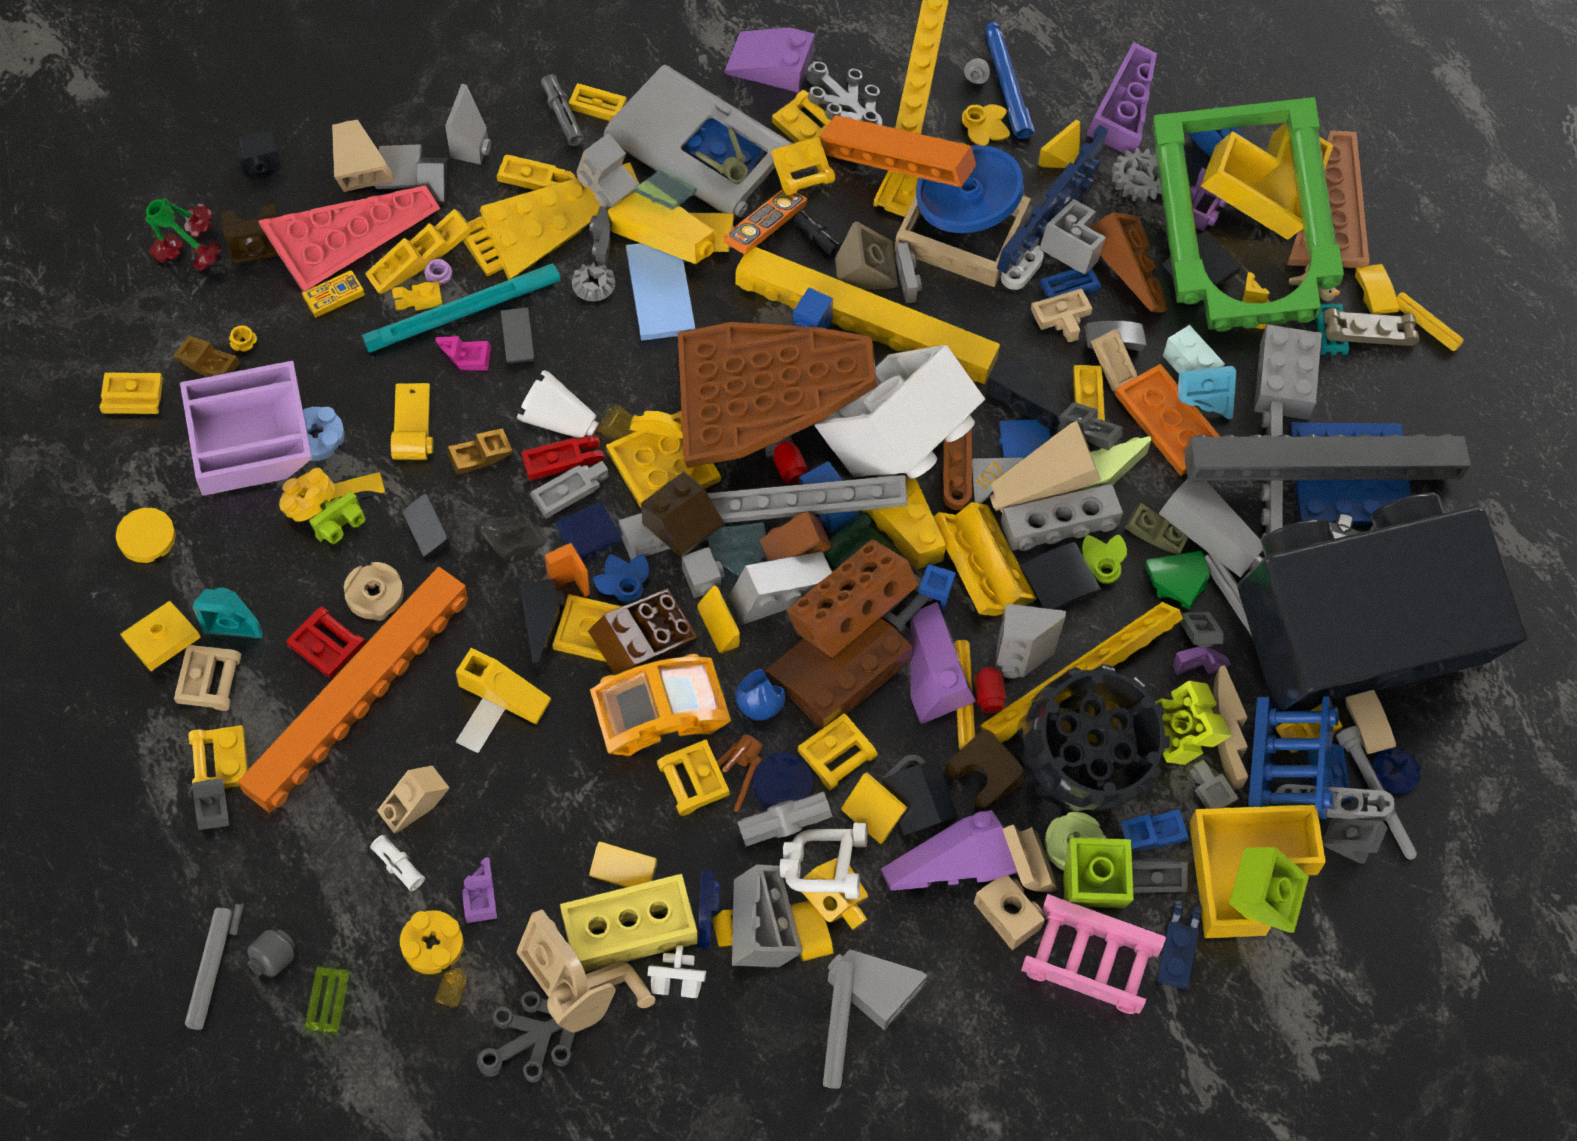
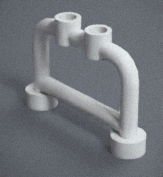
M854 823L853 829H809L800 832L794 837L792 842H784V859L780 860V877L786 878V883L796 891L844 892L846 899H859V874H848L853 845L854 847H867V823ZM810 841H841L835 880L800 879V864L804 857L805 843Z

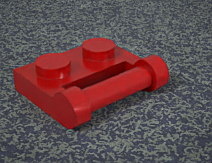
M321 606L286 642L291 649L328 678L332 679L364 647L367 640L360 635H354L331 617L330 611ZM324 625L346 642L347 645L344 648L340 647L317 629V627Z

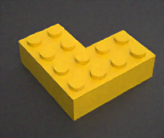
M1287 122L1273 132L1266 152L1233 131L1215 145L1201 187L1287 240L1303 229ZM1319 137L1325 170L1333 145Z
M1315 805L1196 809L1189 822L1205 938L1266 936L1271 926L1245 918L1229 904L1244 848L1276 847L1307 875H1318L1326 863L1319 817Z

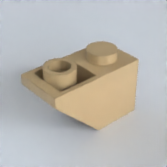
M433 766L408 770L377 811L392 832L398 833L432 810L448 791L449 787Z

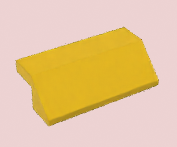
M971 502L956 515L939 512L934 516L935 522L946 543V549L979 614L997 616L1004 613L1006 604L1024 606L1036 600L988 505Z

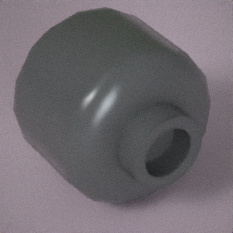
M266 930L248 946L247 953L250 959L247 962L248 966L259 976L262 974L269 977L276 976L293 961L295 944L282 930Z

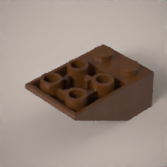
M668 588L603 615L588 630L614 675L641 665L656 662L697 638L696 633Z

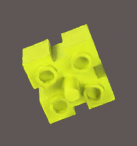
M1189 680L1171 692L1172 700L1161 698L1155 702L1156 704L1161 702L1166 711L1162 716L1165 736H1170L1171 743L1170 748L1163 753V756L1168 763L1185 765L1203 754L1201 746L1215 747L1232 736L1223 716L1214 714L1212 711V707L1216 706L1217 703L1206 683Z

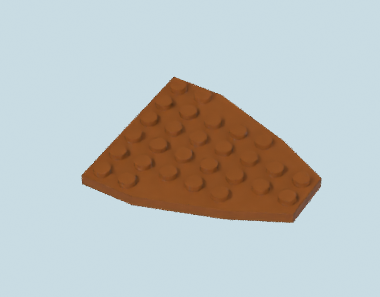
M729 322L679 332L678 351L682 429L686 467L691 468L745 457L824 420L878 387L871 337L814 326L806 328L795 325Z

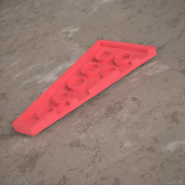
M425 185L390 194L315 208L295 214L259 220L258 223L301 290L305 292L436 212L440 207Z

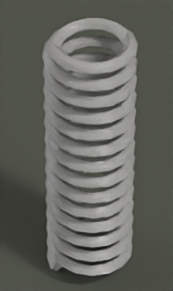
M236 904L234 907L230 930H228V933L231 935H236L238 932L244 905Z

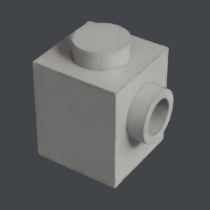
M709 547L682 557V571L694 598L704 597L713 586L718 587L719 590L721 589V578L725 577L724 570L720 561L715 562Z

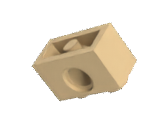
M1007 875L993 880L978 891L974 904L1008 946L1014 950L1041 930L1045 919L1039 905L1034 901L1030 902L1023 894L1024 889L1020 882L1015 878L1011 879ZM1014 905L1019 912L1010 914L1005 911L1004 906Z

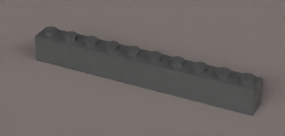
M1314 434L1304 437H1291L1290 435H1279L1277 437H1263L1262 435H1252L1250 437H1236L1234 435L1208 437L1207 435H1197L1190 437L1183 451L1188 481L1462 479L1471 466L1465 436H1453L1451 434L1441 436H1426L1424 434L1414 436H1399L1397 434L1387 436H1372L1369 434L1344 436L1338 434L1330 437H1318Z

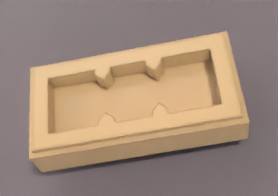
M1118 329L1111 330L1091 341L1112 391L1138 377Z

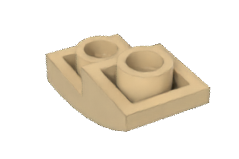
M1371 690L1346 697V706L1362 735V745L1366 753L1370 754L1396 747L1391 727L1375 691Z

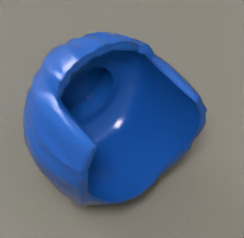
M758 669L747 675L738 685L735 700L739 709L753 720H766L778 714L784 706L785 691L784 688L777 685L772 686L763 670Z

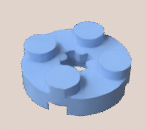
M330 407L303 409L312 456L310 461H320L335 454L334 450L344 442L345 434L341 419ZM315 429L323 431L318 434V438H313L309 433Z

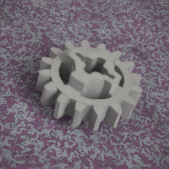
M1136 148L1133 154L1126 150L1124 157L1118 156L1112 170V182H1116L1115 189H1123V197L1128 194L1132 195V201H1135L1137 197H1141L1142 201L1146 202L1147 196L1155 200L1157 194H1161L1156 153L1152 156L1149 149L1141 153L1139 148Z

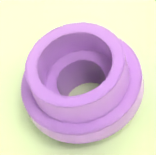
M442 259L430 261L425 268V278L428 282L439 281V285H443L449 282L452 277L451 266Z

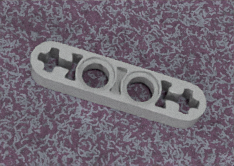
M1285 784L1280 786L1275 793H1316L1317 786ZM1329 787V790H1332L1333 806L1328 808V818L1386 821L1394 815V798L1386 791ZM1346 797H1354L1359 802L1358 807L1352 811L1342 808L1341 803ZM1363 798H1368L1367 800L1369 805H1367V812L1363 811ZM1379 800H1385V805L1389 807H1384L1383 812H1378L1376 806L1370 805H1377ZM1276 805V806H1295V805Z

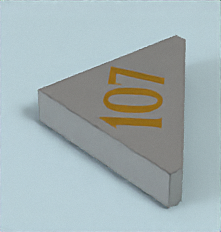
M1023 458L972 459L973 501L982 504L990 495L994 494L991 483L1022 461Z

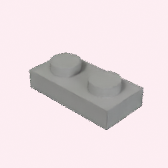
M908 242L897 243L895 261L905 303H913L917 300V292L922 289L920 275H915L914 268H916L914 252L910 253Z

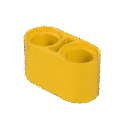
M807 900L790 905L803 952L800 954L801 960L807 961L833 954L832 942L825 918L813 904Z

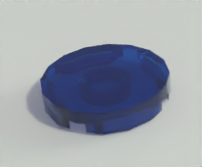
M787 752L774 753L763 762L761 761L757 766L753 777L754 792L759 801L767 808L784 801L793 800L794 802L808 797L813 789L811 769L797 755Z

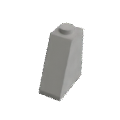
M851 949L844 956L838 954L828 966L830 970L828 982L834 986L836 963L838 961L854 963L851 1002L883 1030L888 1027L925 986L927 975L922 971Z

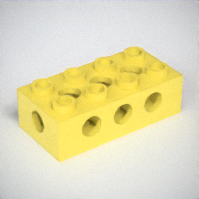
M682 874L560 904L568 943L572 946L575 955L581 962L584 972L603 968L619 961L627 962L674 950L677 945L686 947L697 944V929ZM656 914L666 915V917L662 919L653 918V916ZM627 921H632L636 923L631 927H625L622 925ZM596 929L605 930L604 933L599 935L592 933Z

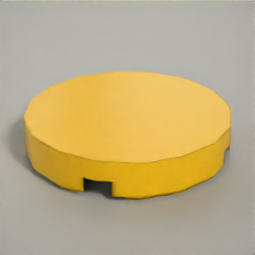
M141 508L130 512L123 517L116 531L117 544L122 553L128 559L141 563L153 562L155 558L165 556L173 547L176 537L172 520L165 512L156 508Z

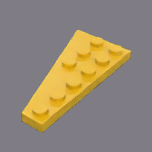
M631 163L623 164L625 169L638 182ZM575 178L483 205L480 212L507 279L510 280L534 266L545 255L552 253L581 232L584 227L590 224L592 216H597L601 205L595 199V194L590 188L583 186L579 179Z

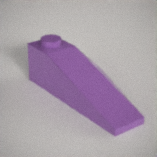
M938 602L919 609L910 619V643L912 645L911 699L919 721L923 724L974 703L976 700Z
M989 810L961 819L881 868V874L892 891L928 887L934 881H948V885L959 884V879L977 877V882H986L1017 873V869L1004 836L1003 827L993 811Z

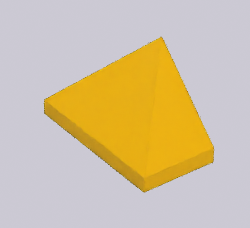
M1076 119L1041 148L1038 160L1039 166L1066 168L1069 163L1074 164L1079 154L1080 121Z

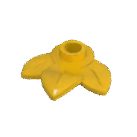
M989 104L985 107L971 105L962 114V123L968 128V137L976 145L987 146L989 139L992 141H1002L1010 136L1008 128L1001 121L1006 115L1007 110L1001 106Z

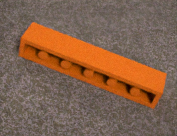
M835 115L820 135L826 156L956 187H962L976 167V161L970 145L886 127L872 122H864L850 117Z

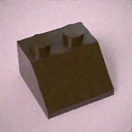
M684 471L641 502L642 524L680 557L686 555L724 526L721 516L705 489Z

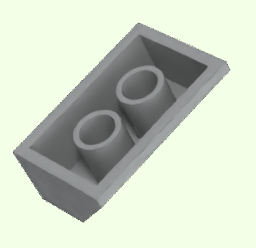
M1006 604L996 646V670L1001 671L1005 678L1024 677L1052 657L1056 651L1066 611Z

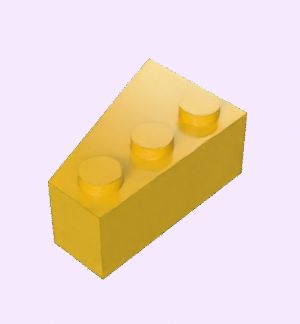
M906 476L908 506L862 511L864 513L867 512L876 522V526L880 531H884L894 541L893 545L916 569L927 567L928 564L933 565L944 560L946 543L916 478L910 479Z

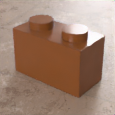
M808 511L796 514L792 517L791 521L781 527L771 529L766 536L759 539L768 561L821 551L825 552L832 548L820 519Z

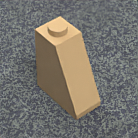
M358 119L332 125L334 177L343 192L373 186L378 183L395 181L393 173Z

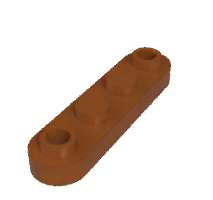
M972 428L955 441L947 442L945 439L943 440V501L947 507L953 510H962L971 502ZM953 496H959L961 499H953Z

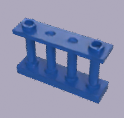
M1329 696L1323 697L1322 711H1278L1277 708L1273 707L1269 697H1257L1248 807L1315 805L1320 818L1327 819L1328 808L1333 806L1332 790H1329L1333 725H1338L1339 719L1338 709L1333 707ZM1278 723H1321L1320 738H1276L1273 735L1274 726H1278ZM1276 750H1319L1318 765H1274L1271 762L1272 753H1276ZM1274 777H1317L1316 793H1272L1269 790V781L1274 780Z

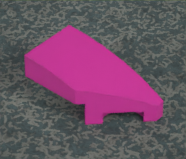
M458 336L436 337L439 347L460 370H488L491 345L488 341L462 342Z

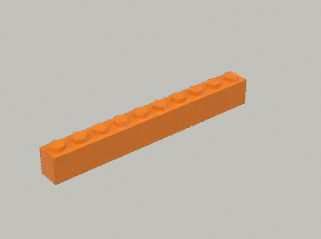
M438 566L238 780L242 792L269 813L275 807L282 806L287 800L289 792L296 785H300L306 780L309 770L316 763L322 762L327 757L332 745L337 740H342L348 734L350 726L356 719L363 718L368 712L370 704L377 697H382L387 692L391 681L397 675L401 676L407 670L409 662L415 655H420L425 651L429 640L436 633L439 634L445 629L450 617L465 607L468 599L466 586Z

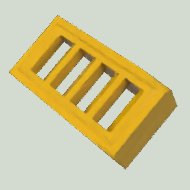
M480 216L468 222L473 232L462 241L488 277L502 270L503 266L500 259H496L488 264L486 262L498 256L483 217ZM487 239L486 241H484V242H482V243H480V244H477V245L475 244V243H477V242H479V241H481V240ZM490 248H493L492 250H490V251H488V252H486V253H484V254H481L482 252H484V251H486V250H488V249H490Z

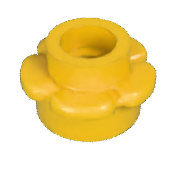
M237 326L230 333V346L235 351H249L257 341L256 334L252 333V330L247 326Z

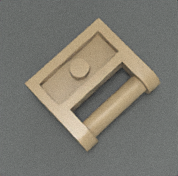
M189 645L186 648L174 696L175 702L178 704L212 707L220 711L229 710L231 700L228 697L236 665L240 664L241 653L230 649ZM222 661L224 666L217 695L209 694L216 662Z

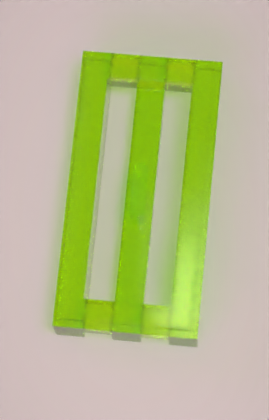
M316 968L305 1023L306 1031L318 1030L320 1033L327 1031L331 1032V1034H338L349 978L348 970ZM328 975L320 1022H314L323 976ZM337 976L340 977L334 1004L331 1024H327L335 985V979Z

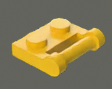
M805 90L800 91L794 100L772 115V123L795 143L820 137L831 121L825 116L826 111L818 104H813L809 101V93ZM805 107L825 126L820 128L800 109Z
M819 136L770 151L786 195L796 194L798 190L820 183L829 184L835 181V173L829 167ZM814 166L818 170L816 174L796 180L791 176V173Z
M845 713L798 746L799 754L830 791L838 786V781L865 761H872L878 756L873 745ZM854 745L858 746L860 751L830 772L826 767Z
M239 725L207 731H190L188 738L189 744L192 745L195 774L192 783L221 778L223 779L224 789L239 786L238 780L248 771L243 726ZM213 743L216 777L209 778L207 777L204 744Z
M707 740L668 754L657 761L660 771L665 773L677 800L676 808L680 816L688 815L697 808L730 795L728 786ZM680 763H683L697 794L691 798H688L675 768Z

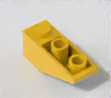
M470 648L456 670L459 687L532 723H538L551 702L549 696L499 661L473 648Z

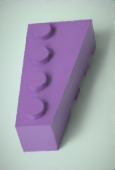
M1133 42L1086 134L1087 136L1093 138L1094 131L1100 124L1108 129L1104 144L1124 154L1126 150H1129L1132 154L1135 153V149L1138 148L1142 140V129L1146 117V106L1149 100L1150 84L1153 78L1157 53Z

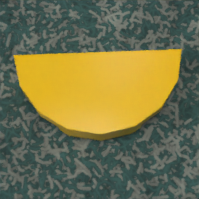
M645 411L643 416L634 415L631 420L629 430L683 438L682 422L678 424L671 420L672 416L670 414L660 411Z

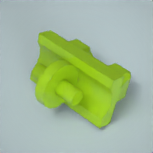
M350 491L340 499L337 497L331 502L325 499L320 505L323 510L309 520L315 531L316 538L320 542L326 539L330 543L335 544L344 535L342 526L349 523L353 528L358 527L366 519L356 495Z

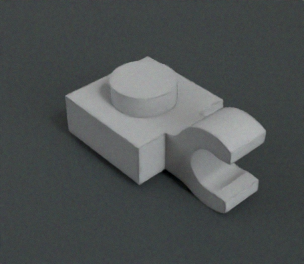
M1204 760L1193 765L1194 768L1190 770L1193 779L1201 784L1196 788L1195 792L1206 809L1227 808L1237 802L1239 798L1223 774L1214 777Z

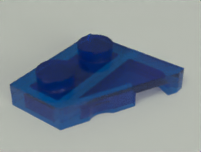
M702 870L698 921V948L709 949L713 911H719L720 882H714V871Z

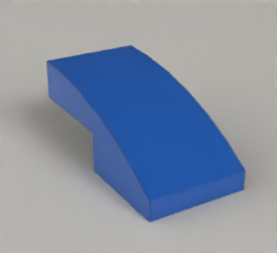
M1180 809L1150 817V814L1120 822L1125 839H1131V852L1160 848L1189 840Z

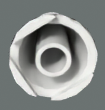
M542 371L541 374L545 378L542 382L539 380L535 381L521 406L526 411L524 415L518 413L517 419L578 439L586 437V435L588 437L592 436L599 424L595 421L597 415L550 372Z

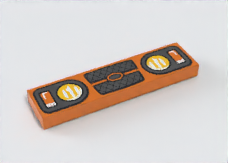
M782 189L725 234L724 243L746 255L803 209L807 204L808 198L799 193L786 195Z

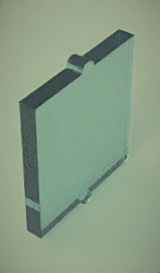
M660 170L635 189L636 193L650 199L651 202H657L671 210H674L697 191L696 187Z

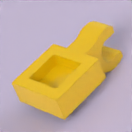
M439 281L412 285V291L404 287L392 289L394 299L403 298L395 300L396 310H404L415 306V310L418 311L443 305Z

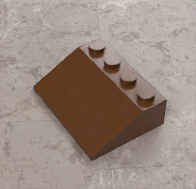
M879 618L833 658L803 639L768 667L765 672L779 687L784 688L785 693L822 730L845 713L847 715L912 661V645L892 625Z

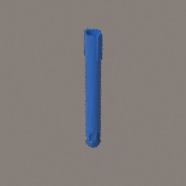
M990 22L985 27V33L1008 107L1009 121L1014 136L1024 139L1033 135L1035 130L1028 108H1025L1002 31H999L1000 25L996 22Z

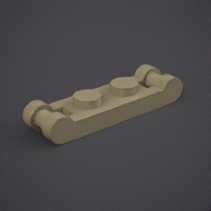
M1335 308L1327 309L1323 312L1324 322L1328 326L1325 330L1326 337L1329 340L1412 346L1420 341L1419 334L1414 328L1416 326V318L1412 314L1388 316L1339 312ZM1398 329L1404 330V333L1398 332Z

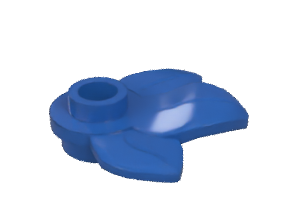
M610 554L605 563V574L593 577L594 584L601 593L615 595L623 603L636 602L642 596V584L649 576L648 562L643 555H639L628 564L621 558ZM632 588L634 591L626 593L624 589Z

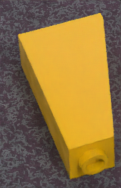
M649 184L644 185L608 210L610 231L683 260L697 264L715 251L714 230Z

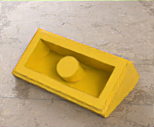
M713 586L698 603L697 609L718 652L724 653L739 647L740 632L718 587Z
M598 842L589 877L626 888L651 882L657 868V859L607 843Z

